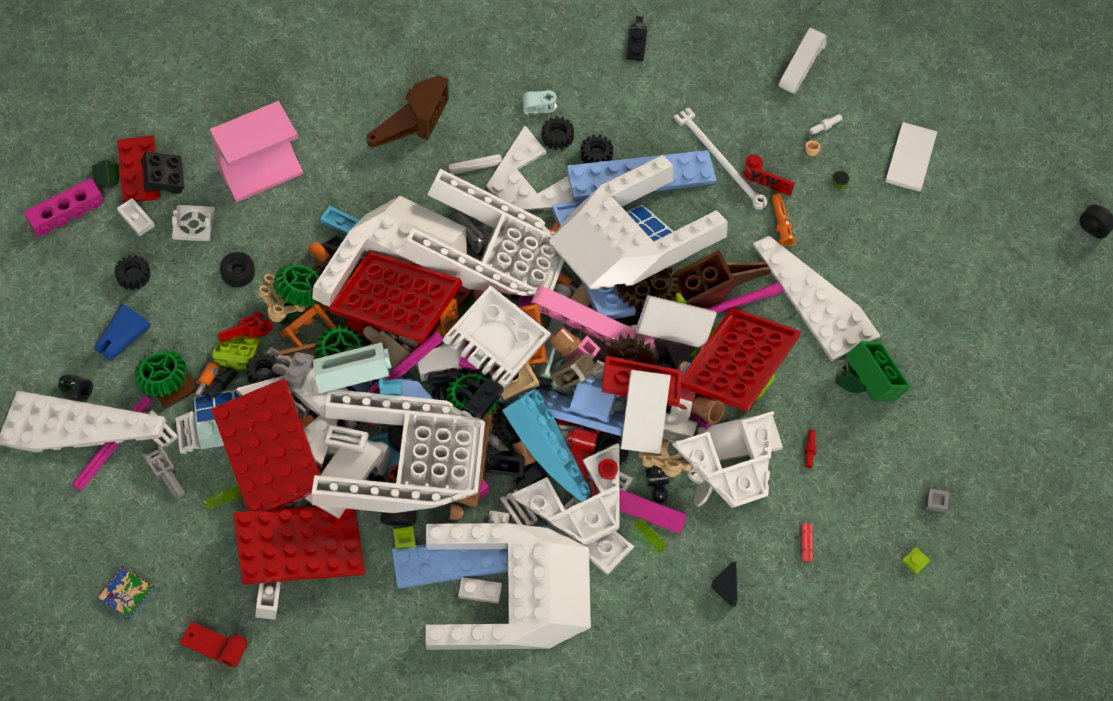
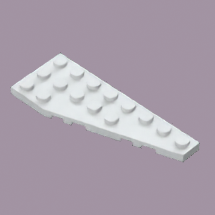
M767 236L753 243V247L763 262H767L772 275L781 284L782 290L831 362L845 356L860 341H876L880 339V334L859 305L777 241Z
M17 391L0 433V445L31 452H43L45 449L61 450L62 447L73 446L78 448L103 445L105 442L113 441L120 443L123 440L136 439V441L161 437L166 419L157 415Z

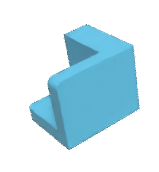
M384 377L379 378L380 393L402 396L401 379L385 380Z

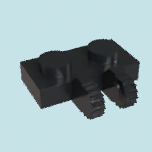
M469 378L466 384L476 393L473 395L465 388H460L458 392L465 399L469 400L465 405V411L482 420L504 392V387L489 378L480 386L478 382Z

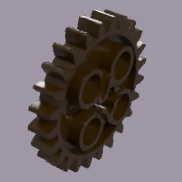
M665 268L646 278L645 282L642 280L626 286L625 283L617 284L619 298H623V303L628 302V307L635 305V310L644 307L647 295L673 301V297H677V292L679 291L678 278H676V272L672 273V268Z
M621 334L619 335V340L612 337V343L606 341L605 347H601V353H598L597 357L602 362H604L606 356L660 366V363L657 362L659 355H655L656 349H650L651 343L645 345V338H642L640 341L637 340L638 335H635L633 339H631L630 334H627L625 339ZM633 350L636 354H629L627 351Z

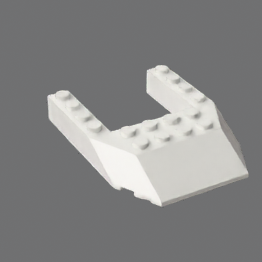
M662 155L602 184L570 213L550 238L549 243L590 290L601 287L610 288L614 287V284L625 283L626 286H629L726 238L728 221L716 210L653 241L622 206L673 182V165Z
M440 169L427 195L494 228L482 259L479 261L412 228L399 255L425 268L460 278L463 283L462 286L468 289L486 291L491 285L499 293L534 297L537 288L540 286L553 291L564 263V259L549 243L550 238L555 232H550L544 226L545 222L541 218Z
M398 196L367 213L349 231L315 283L312 299L330 307L365 251H373L421 266L399 255L412 228L467 254L466 227L402 196ZM399 336L398 339L415 349L419 344L417 341Z
M337 389L327 391L325 404L326 418L404 426L397 482L386 483L315 475L312 489V505L399 513L435 508L478 494L485 427L483 420L472 417L470 413L465 410L461 411L453 407L452 403L444 400Z
M510 523L426 524L427 550L508 549L509 624L426 625V650L550 649L591 628L589 547L549 528Z

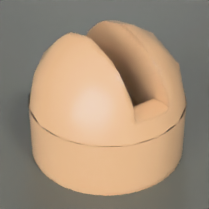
M808 141L806 143L805 151L807 155L814 157L819 153L820 144L817 141Z
M456 504L450 505L449 513L451 512L449 520H460L464 514L463 508Z

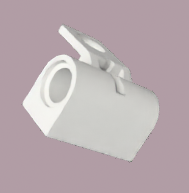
M680 398L679 404H684L687 409L672 406L670 414H665L662 438L675 443L694 436L698 422L689 420L693 405L691 401Z

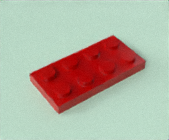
M154 135L117 140L123 204L132 198L135 202L159 200L160 190H144V171L141 165V159L145 152L156 153Z
M610 356L605 357L601 392L627 397L630 370L671 375L667 405L679 406L682 370Z

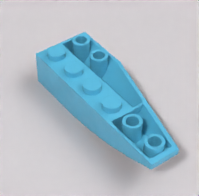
M534 388L502 410L523 444L547 473L581 502L591 495L589 486L554 419L552 411L547 409L543 402L541 394Z

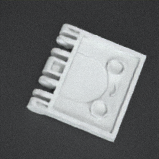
M490 285L444 336L442 341L448 346L453 343L451 348L457 350L463 341L466 340L469 344L463 349L461 356L465 358L473 348H476L467 361L477 369H480L489 359L490 361L482 370V373L485 375L496 364L499 369L493 374L491 380L496 382L502 376L498 384L505 389L516 374L551 336V333Z

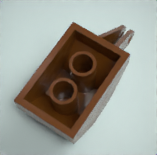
M438 75L415 83L412 90L409 89L407 92L406 100H408V103L367 134L368 146L377 147L417 133L418 137L429 140L449 100V79Z
M720 250L676 271V278H678L679 291L677 293L682 295L687 305L707 308L723 301L735 286L767 275L771 270L767 262H725Z

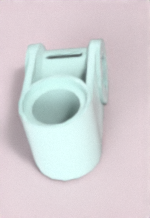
M550 90L524 93L522 95L523 112L526 115L528 113L554 112L557 108L556 94Z

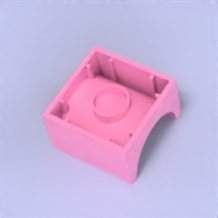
M279 101L210 129L218 170L236 202L303 174V170L291 146V141L298 139V134Z

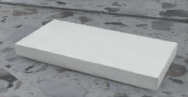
M902 122L885 182L921 192L937 131Z
M647 295L635 332L703 348L708 341L717 313L712 310Z
M630 370L620 449L660 454L671 375Z
M772 416L771 431H773V435L770 439L772 444L771 452L782 450L783 448ZM753 417L714 424L708 429L700 427L697 428L698 435L706 432L710 433L720 462L748 457L749 453L738 422Z
M348 435V436H347V437H350V438H355V439H360V440H361V438H359V437H357V436H352V435ZM343 442V443L358 445V444H354V443ZM368 442L363 447V453L339 448L321 476L366 480L383 455V451ZM312 494L305 497V499L311 503ZM317 506L338 519L346 509Z
M574 496L564 506V509L566 510L579 504L581 501ZM551 525L554 531L572 539L571 537H569L568 535H566L565 533ZM617 531L585 545L589 547V560L606 575L634 548Z

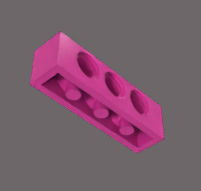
M89 178L24 211V215L38 237L40 235H47L57 226L62 227L73 218L82 217L85 212L91 209L99 208L104 201L100 191L92 179Z

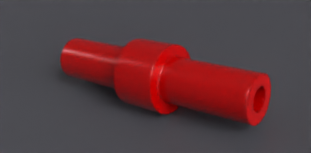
M815 430L808 431V440L804 453H806V468L813 467V459L817 449Z

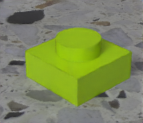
M413 526L393 529L396 549L416 546Z
M915 547L902 560V563L917 575L931 560Z

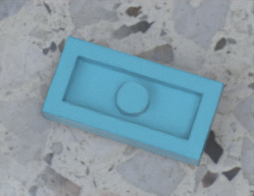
M330 205L320 218L321 224L346 236L360 221Z

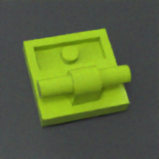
M245 335L225 342L218 341L213 350L214 363L227 368L232 367L237 371L239 369L246 370V364L249 363V359H253V356L256 355L260 347L261 338L253 337L248 339Z

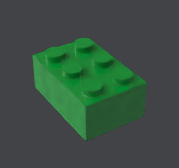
M860 341L845 355L848 359V364L856 371L859 381L865 385L870 398L875 402L895 401L911 388L881 341Z

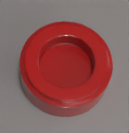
M612 459L602 460L598 465L600 477L605 480L615 478L618 473L617 463Z

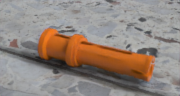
M774 194L771 197L777 220L776 231L780 236L779 243L782 246L794 245L796 239L792 235L791 230L793 227L788 222L782 194Z

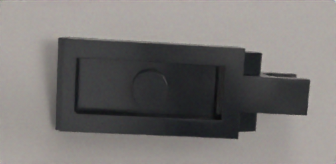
M641 16L636 17V25H631L629 31L627 60L644 61L647 27L643 26V17Z

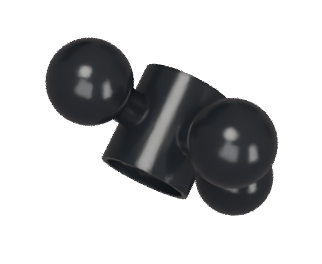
M653 465V467L646 469V477H649L648 486L656 487L652 493L653 499L658 503H663L668 498V492L662 485L669 483V477L665 475L662 468Z

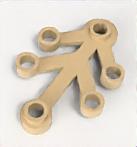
M271 274L264 275L262 282L265 286H260L258 296L263 298L268 305V317L272 321L280 322L288 313L305 311L306 307L304 305L301 308L298 305L284 306L285 300L279 299V295L275 294V289L273 288L274 276ZM270 292L277 299V303L269 296Z
M662 438L660 455L639 451L638 457L642 459L643 466L653 467L655 465L662 468L665 475L670 477H676L681 474L682 470L691 471L693 467L680 452L677 455L669 456L667 452L669 441L665 438Z

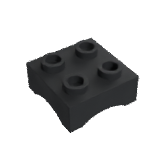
M145 152L141 159L144 171V190H163L173 194H181L185 187L181 156Z

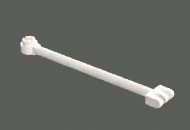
M686 108L685 112L681 111L679 115H674L673 118L680 126L686 124L753 201V207L757 210H763L764 205V208H766L767 198L756 193L692 121L695 118L692 110Z

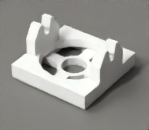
M177 205L176 210H173L174 216H172V239L210 241L214 207ZM192 212V218L187 221L181 220L185 214ZM198 212L205 215V222H201L198 219ZM191 220H197L199 226L190 228L188 223ZM180 226H186L190 230L189 234L183 232ZM200 227L205 228L202 232L195 234L196 230Z

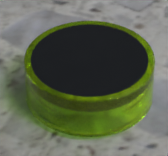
M836 171L831 177L832 185L838 189L846 188L850 181V177L845 171Z

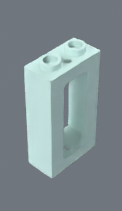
M382 342L313 360L314 377L319 393L389 376L388 369L392 368L388 348L384 349Z

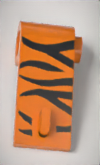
M455 299L451 300L440 316L441 323L432 335L438 332L444 338L459 321Z

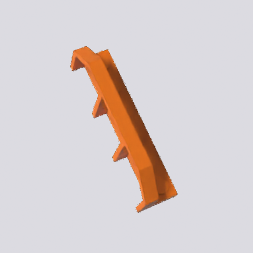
M318 302L279 333L283 338L288 336L296 347H300L303 345L295 336L300 332L298 328L303 324L306 327L314 321L313 316L316 313L329 328L332 326L336 330L337 327L325 314L328 306Z

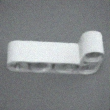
M809 28L783 74L778 87L795 95L817 55L820 56V51L822 48H825L827 35Z

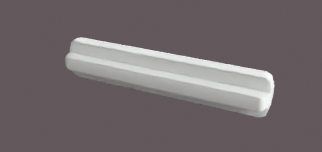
M500 154L449 164L448 169L449 173L454 175L500 165L502 158Z

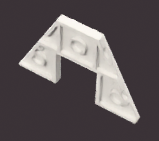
M526 126L523 127L486 185L487 190L491 194L498 195L500 199L526 212L542 209L551 210L552 205L581 201L573 200L568 176L537 194L518 171L546 154L544 147Z
M313 367L302 388L289 386L291 394L293 393L318 415L304 430L317 465L321 468L329 446L324 444L329 426H337L339 419L325 417L327 392L319 393ZM284 376L239 387L236 389V393L239 396L245 395L281 380ZM346 387L337 389L349 391Z
M774 411L738 422L751 460L724 469L721 467L709 432L672 443L731 508L768 496V480L770 476L768 464L771 458L772 444L770 439L773 435L771 423Z
M619 443L583 460L599 494L565 510L551 482L546 477L513 493V499L583 545H587L618 530ZM604 459H612L617 463L618 473L611 480L601 478L598 473V465Z

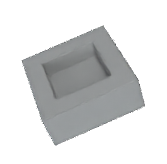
M930 488L926 509L946 513L949 492Z

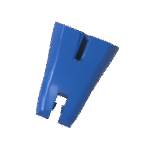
M121 304L108 327L97 341L94 349L100 354L104 352V356L112 360L132 341L147 331L151 325L140 314L125 304Z

